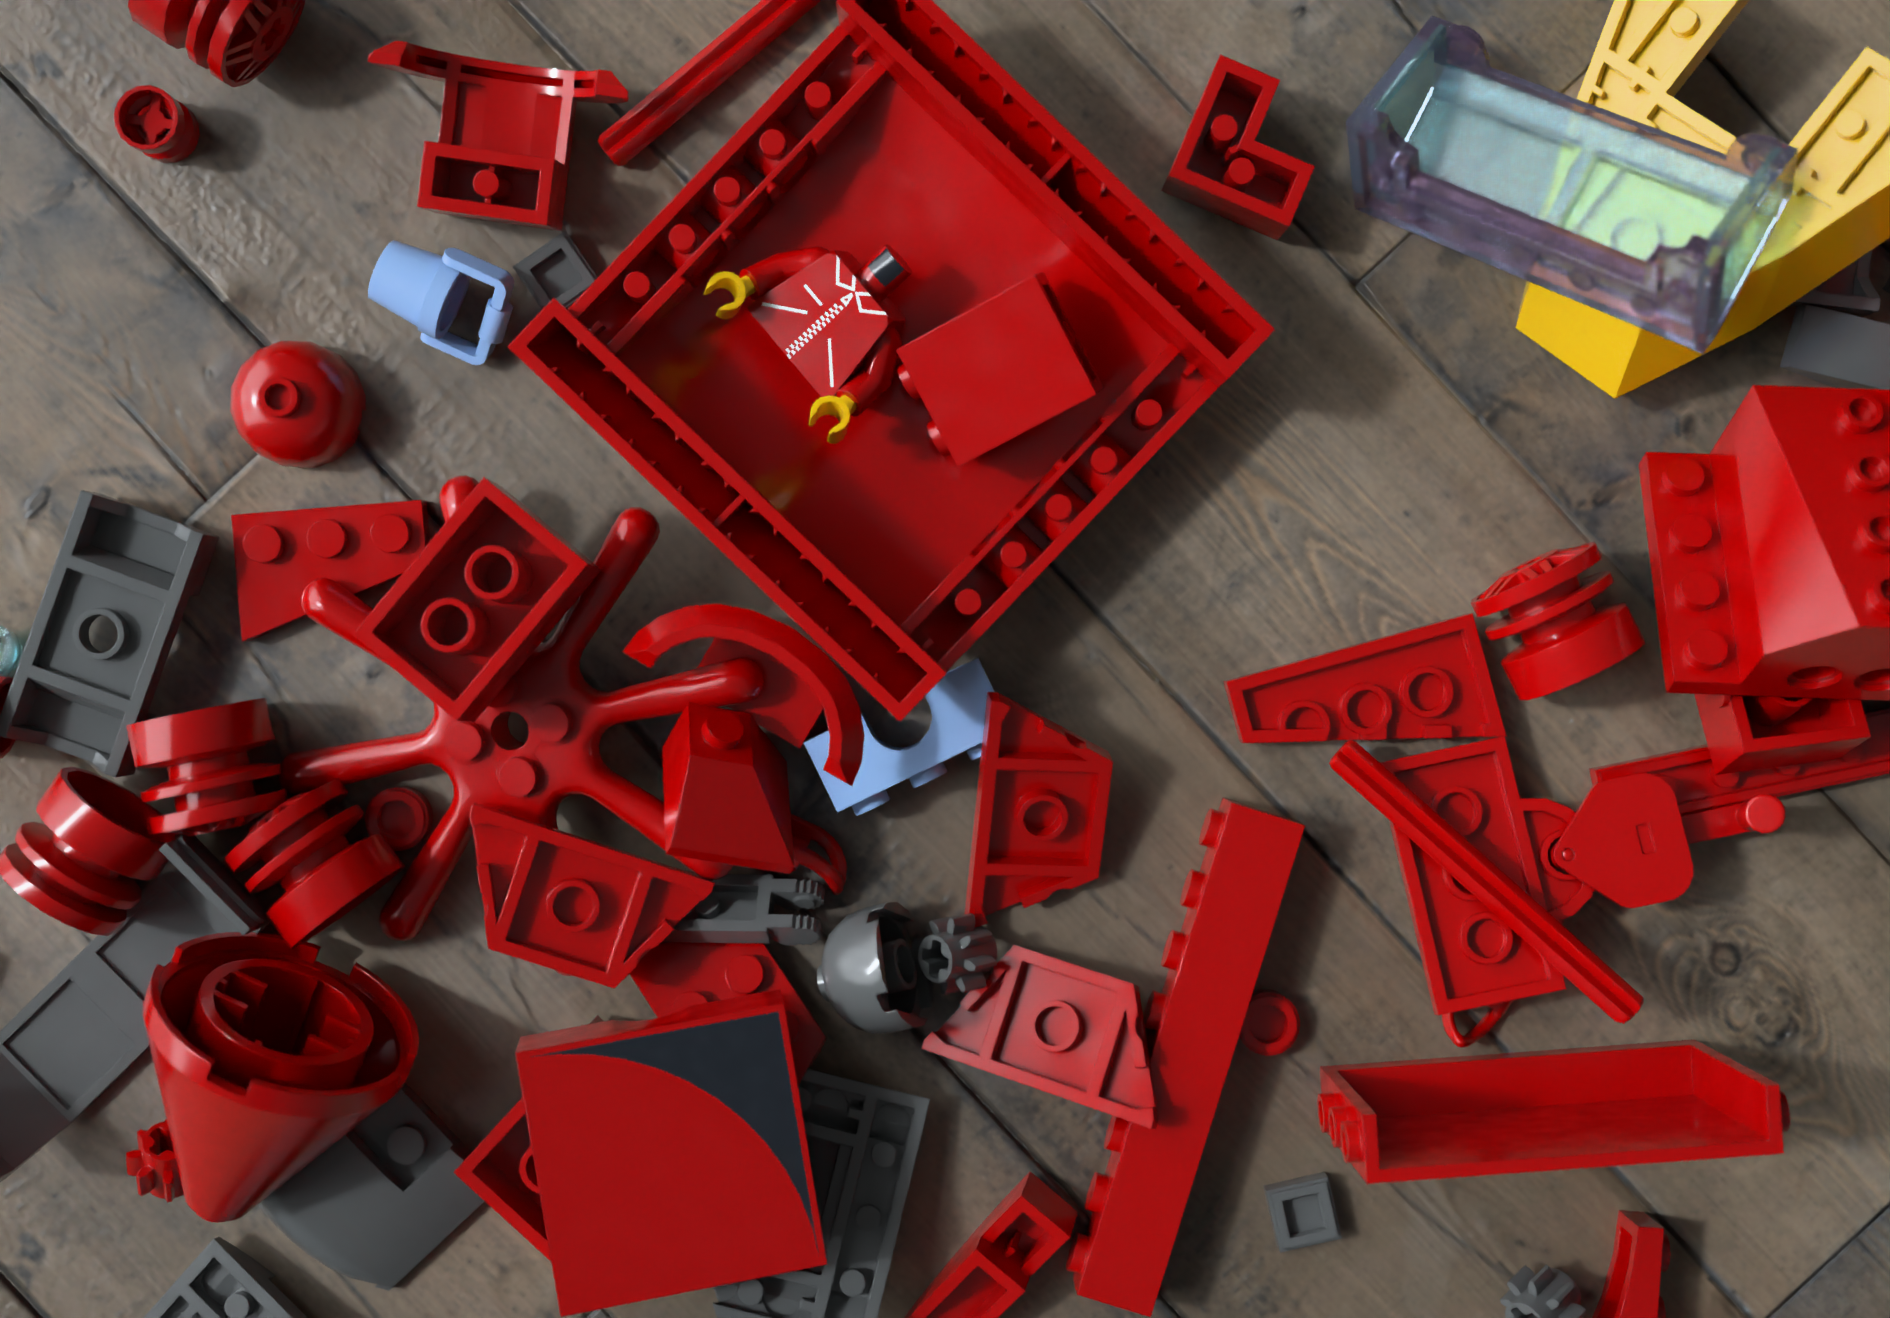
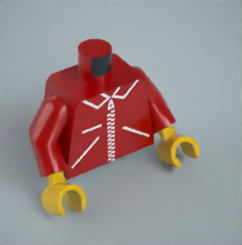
M887 244L864 266L848 251L833 250L830 252L821 246L776 253L742 269L739 276L725 271L716 273L710 278L704 295H708L719 288L727 289L733 294L735 301L720 307L716 313V316L722 319H729L735 316L745 297L755 300L747 307L749 312L821 396L811 407L809 426L814 425L817 419L823 415L834 416L840 423L829 432L827 442L838 443L843 440L847 433L850 415L854 417L859 416L892 384L899 360L896 350L903 345L898 332L904 326L906 319L888 296L912 274V270L905 260Z

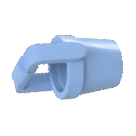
M393 240L383 250L376 263L369 282L368 298L417 326V330L421 332V340L427 345L472 365H481L492 354L495 345L503 342L513 309L509 300L514 287V280L506 270L457 248H447L444 251V255L441 256ZM470 277L495 287L493 297L488 299L480 325L478 345L448 332L464 300Z

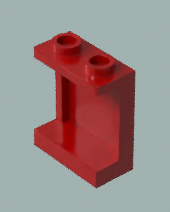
M1044 272L1025 279L896 350L902 361L896 368L904 388L914 400L921 397L932 418V421L927 423V428L934 445L943 457L951 455L957 467L1087 400L1104 388Z

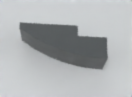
M1807 304L1797 305L1780 367L1834 388L1890 390V324Z

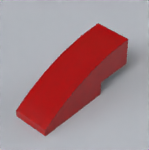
M1030 1171L954 1254L904 1318H998L1025 1292L1029 1278L1071 1237L1078 1212Z

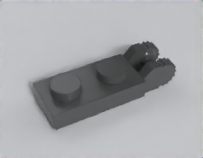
M727 874L720 879L714 880L712 892L703 901L701 900L662 942L770 943V940H774L783 945H812V943H817V940H820L822 924L819 923L820 920H816L815 917L811 918L808 915L773 914L774 904L788 910L820 908L824 904L825 888H823V885L812 880L774 879L773 875Z

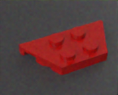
M987 692L965 914L972 913L975 915V927L987 924V915L1018 902H1021L1023 907L1026 908L1048 899L1057 890L1073 889L1099 878L1113 760L1107 750L998 692Z
M473 803L469 813L478 863L479 887L482 893L485 913L484 923L488 949L614 989L637 967V963L652 948H656L674 930V927L701 900L703 901L712 892L714 880L706 879L697 874L481 804Z
M764 943L659 944L656 948H652L630 973V976L658 1018L670 1015L691 1005L780 989L785 1005L798 1090L804 1075L814 1063L827 1039Z
M1014 945L997 962V966L993 967L992 974L986 979L987 986L970 991L959 1002L961 1007L937 1032L932 1031L924 1039L921 1048L923 1050L1150 1129H1156L1159 1118L1139 986Z

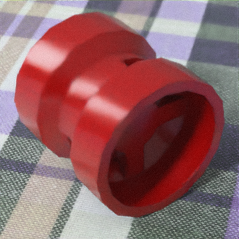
M151 85L136 86L126 91L117 102L114 111V122L120 137L130 146L142 151L151 159L162 163H177L187 158L196 148L200 132L199 123L194 113L163 89ZM166 130H169L166 135L158 137L159 135L163 134Z

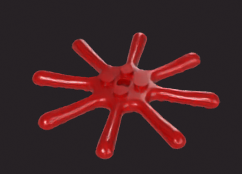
M466 475L455 476L442 486L439 500L445 523L479 483L475 478ZM630 507L618 516L593 561L594 564L602 569L565 613L554 635L535 649L475 722L455 721L434 703V715L431 723L426 729L419 732L291 753L281 761L282 773L277 774L279 784L283 789H286L287 793L294 796L299 793L315 790L336 779H339L345 786L425 764L437 766L449 775L454 790L450 807L380 912L379 926L388 938L395 941H409L419 934L473 835V828L469 817L473 803L558 829L557 811L559 805L569 796L582 794L597 801L666 851L664 801L615 773L603 762L599 744L602 735L609 727L619 723L680 714L688 702L710 707H723L750 702L756 699L762 692L764 680L760 667L755 661L747 657L710 664L612 691L597 690L584 680L580 671V659L584 649L658 540L660 526L656 517L648 510L641 507ZM325 577L317 578L310 582L301 596V606L304 613L319 625L387 664L353 635L354 631L373 608L334 580ZM511 712L521 715L527 722L529 735L525 743L516 740L509 731L508 719ZM671 855L699 876L710 880L726 876L733 867L730 864ZM555 970L557 973H559V974H561V975H564V976H573V975H569V974H566V973H563V972H560V971Z

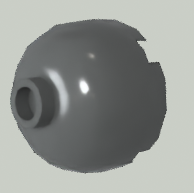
M885 902L869 906L847 915L829 934L823 950L822 964L817 969V983L822 997L832 1004L836 1012L847 1023L858 1030L872 1034L891 1033L924 1026L928 1019L919 1017L920 1009L932 1007L933 982L922 972L918 958L920 942L923 941V937L915 938L913 943H911L908 930L903 923L914 919L910 912L898 902Z

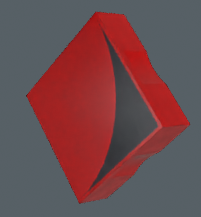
M780 989L691 1005L670 1015L641 1021L609 1020L520 1037L515 1054L560 1317L827 1265L785 1005Z

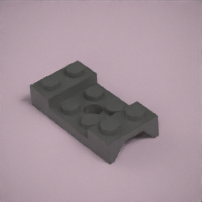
M81 490L0 714V736L46 745L90 761L104 774L115 778L134 775L137 767L134 765L126 725L155 718L154 714L148 712L188 599L190 596H199L220 536L101 493ZM103 615L109 617L115 623L118 631L115 645L104 653L95 649L89 639V629L92 622Z

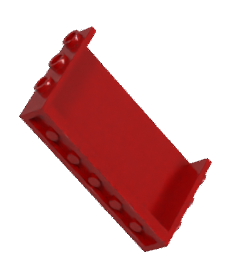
M1695 1039L1319 1066L1321 1093L1318 1094L1317 1107L1321 1131L1331 1137L1333 1147L1339 1148L1342 1151L1345 1163H1351L1367 1184L1784 1154L1783 1132L1789 1130L1791 1120L1787 1098L1784 1092L1780 1090L1778 1083Z

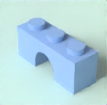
M978 658L948 671L925 695L931 709V725L925 736L913 745L895 747L884 743L873 732L865 713H861L865 735L863 759L852 786L823 770L829 753V730L804 742L837 812L851 806L855 815L858 816L889 801L890 797L886 789L909 778L913 788L932 781L948 772L943 761L963 751L967 752L970 760L981 757L987 692H994Z

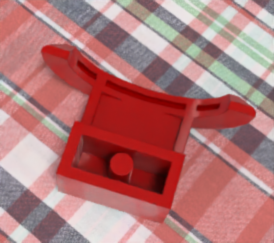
M394 41L374 50L368 55V62L376 66L445 82L438 143L424 141L417 207L437 214L562 231L577 101L624 103L628 102L629 98L626 88L612 71L607 70L571 71L517 65L447 53L403 41Z
M723 604L694 605L659 616L640 629L622 651L651 669L658 659L673 647L697 638L715 637L697 668L734 658L747 657L757 663L763 674L764 685L762 692L756 699L727 707L734 711L749 713L758 725L799 749L804 746V742L810 736L822 713L825 712L830 740L828 758L823 770L846 784L853 785L862 764L865 737L860 706L848 679L822 649L793 627L751 609Z

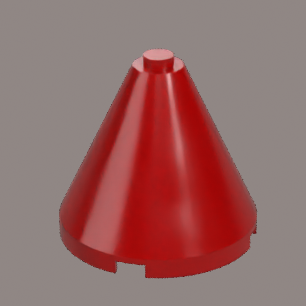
M224 932L197 937L176 946L172 960L167 965L157 964L145 994L143 1017L185 1201L202 1219L221 1223L243 1217L395 1096L403 1087L419 1048L418 1028L412 1013L402 998L387 983L367 968L356 962L349 976L331 966L316 961L322 946L306 941L300 946L291 949L281 935L250 932L246 935H242L240 932Z

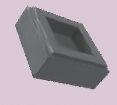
M565 231L513 266L541 309L553 298L568 309L598 278Z
M1325 1172L1263 1186L1277 1248L1280 1253L1342 1239L1329 1179Z

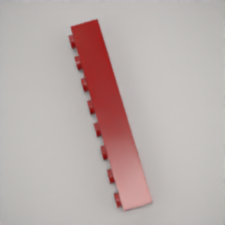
M1222 798L1219 810L1210 808L1205 817L1199 838V845L1207 847L1200 871L1191 869L1185 880L1180 905L1188 908L1181 932L1171 930L1167 938L1161 960V966L1169 969L1162 992L1154 990L1151 992L1143 1015L1145 1028L1150 1029L1147 1045L1159 1118L1156 1129H1150L1113 1115L1111 1117L1104 1142V1149L1110 1150L1111 1155L1105 1174L1095 1172L1085 1203V1209L1092 1211L1090 1222L1085 1235L1081 1233L1075 1234L1067 1258L1066 1270L1074 1272L1072 1277L1076 1293L1079 1296L1151 1317L1305 828L1304 824L1296 820L1226 798Z

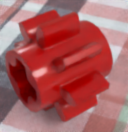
M167 1119L153 1125L147 1131L141 1129L137 1131L138 1150L126 1153L127 1174L136 1176L138 1194L144 1196L150 1192L158 1198L166 1199L167 1202H172L174 1198L184 1195Z

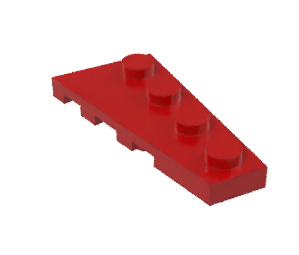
M1473 613L1463 614L1223 681L1241 743L1506 736Z

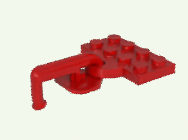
M1505 736L1380 762L1557 921L1575 915L1592 897L1594 890L1624 908H1638L1674 900L1688 889L1693 878V862L1688 844L1750 831L1772 833L1783 825L1786 818V809L1783 803L1777 797L1769 794L1757 795L1746 803L1681 816L1677 799L1671 786L1662 778L1649 773H1637L1596 783L1591 787L1576 813L1570 807L1546 798H1520ZM1389 820L1434 1015H1443L1566 989L1564 977L1555 967ZM1556 838H1559V840L1557 841V843L1553 844V845L1550 847V844H1551ZM1554 868L1564 870L1569 874H1563L1561 872L1556 871Z

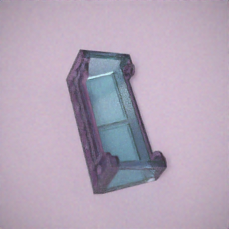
M1435 16L1430 17L1346 121L1354 207L1356 210L1704 354L1718 334L1792 196L1798 148L1782 143L1771 136L1744 134L1737 137L1729 146L1727 154L1497 70L1490 67L1489 54L1485 43L1475 30Z

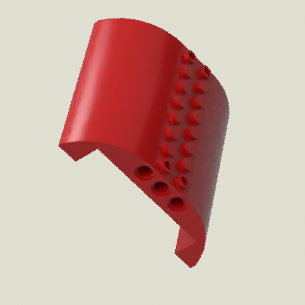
M837 0L836 7L839 25L568 309L553 298L507 347L901 722L947 674V671L1275 329L933 0ZM887 244L905 260L912 270V274L888 296L906 319L904 326L898 332L901 336L902 346L1025 279L1044 272L1104 388L1087 400L957 467L951 455L943 457L934 445L927 428V423L932 421V418L921 397L914 400L908 394L896 368L891 386L859 416L854 417L850 415L847 433L843 440L838 443L827 442L829 432L840 422L832 415H823L817 419L814 425L809 426L811 407L821 396L749 312L747 307L755 300L745 297L735 316L729 319H722L717 317L716 313L720 307L735 301L733 294L723 288L715 289L708 295H704V291L710 278L716 273L725 271L739 276L742 269L776 253L821 246L830 252L833 250L848 251L864 266ZM899 357V360H898L897 365L900 364V363H902L900 357Z

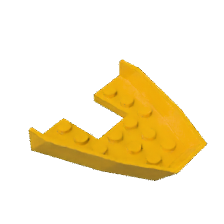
M1614 0L1572 109L1548 187L1516 329L1609 396L1616 399L1752 331L1890 238V60L1866 47L1774 162L1674 98L1749 0Z

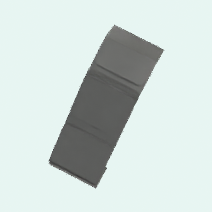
M184 834L177 840L166 842L159 849L169 861L160 875L142 891L141 900L137 906L127 909L126 921L119 931L109 936L98 935L0 1031V1182L10 1176L39 1152L44 1145L66 1129L150 1047L143 1017V1002L157 964L167 965L172 960L176 946L194 938L224 932H240L242 935L250 932L262 933L269 924L270 920L266 917L268 910L253 894L250 895L244 885L195 835L189 836Z

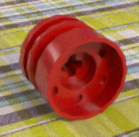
M305 0L128 1V8L134 22L176 49L186 47L191 61L205 69H210V73L233 88L248 84L264 72L274 61L293 34L305 5Z
M1595 541L1574 548L1551 550L1532 558L1499 576V579L1492 586L1471 600V605L1477 617L1487 616L1504 609L1508 611L1507 615L1496 620L1486 628L1485 633L1489 640L1508 638L1520 634L1523 640L1522 644L1509 652L1501 661L1520 701L1542 697L1589 678L1625 659L1645 644V639L1626 602L1609 604L1595 609L1591 601L1614 583L1610 570L1598 572L1582 579L1578 575L1602 559V554Z
M266 698L214 706L126 725L135 767H167L170 779L141 792L142 802L173 797L176 807L175 812L146 818L149 835L165 832L193 836L253 823L288 800L286 789L256 794L253 780L282 773L281 765L277 763L250 764L247 754L248 750L267 744L275 739Z
M76 767L62 768L37 803L36 811L43 823L28 822L20 826L15 837L16 843L7 845L0 854V875L19 896L45 914L89 934L109 936L117 933L124 924L127 917V909L136 907L141 900L142 890L135 879L148 881L157 878L169 861L159 849L166 842L177 840L181 836L180 834L165 832L149 835L146 818L162 815L157 809L147 802H142V799L133 792L96 773Z
M339 779L332 780L315 790L299 793L273 809L249 829V833L244 840L225 857V863L234 874L243 872L261 861L264 862L265 866L245 883L244 888L250 895L264 891L278 883L286 891L271 906L266 917L291 949L300 946L335 923L373 895L405 867L380 833L365 837L352 845L346 839L345 835L358 823L364 813L359 805L351 806L330 818L328 813L348 794L347 789Z

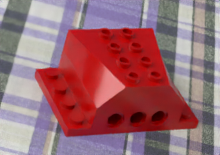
M1752 385L1710 454L1645 452L1638 466L1666 693L1890 701V390Z

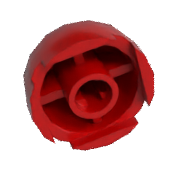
M279 341L258 349L241 365L231 386L230 412L239 435L257 454L285 467L316 468L333 462L355 444L361 431L358 430V427L362 420V409L366 410V395L358 373L341 355L313 342Z

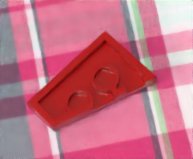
M411 500L231 515L242 642H249L295 620L308 617L302 609L301 596L310 582L317 578L326 577L334 580L354 595L362 594L400 578L430 542L427 501Z

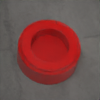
M407 786L389 788L378 793L370 801L365 813L366 829L369 836L380 833L393 851L406 850L420 844L428 836L433 825V810L428 799L418 790Z
M1271 989L1253 991L1239 1035L1240 1040L1248 1049L1260 1055L1272 1056L1286 1051L1292 1046L1299 1034L1300 1018L1297 1009L1286 996L1278 991Z

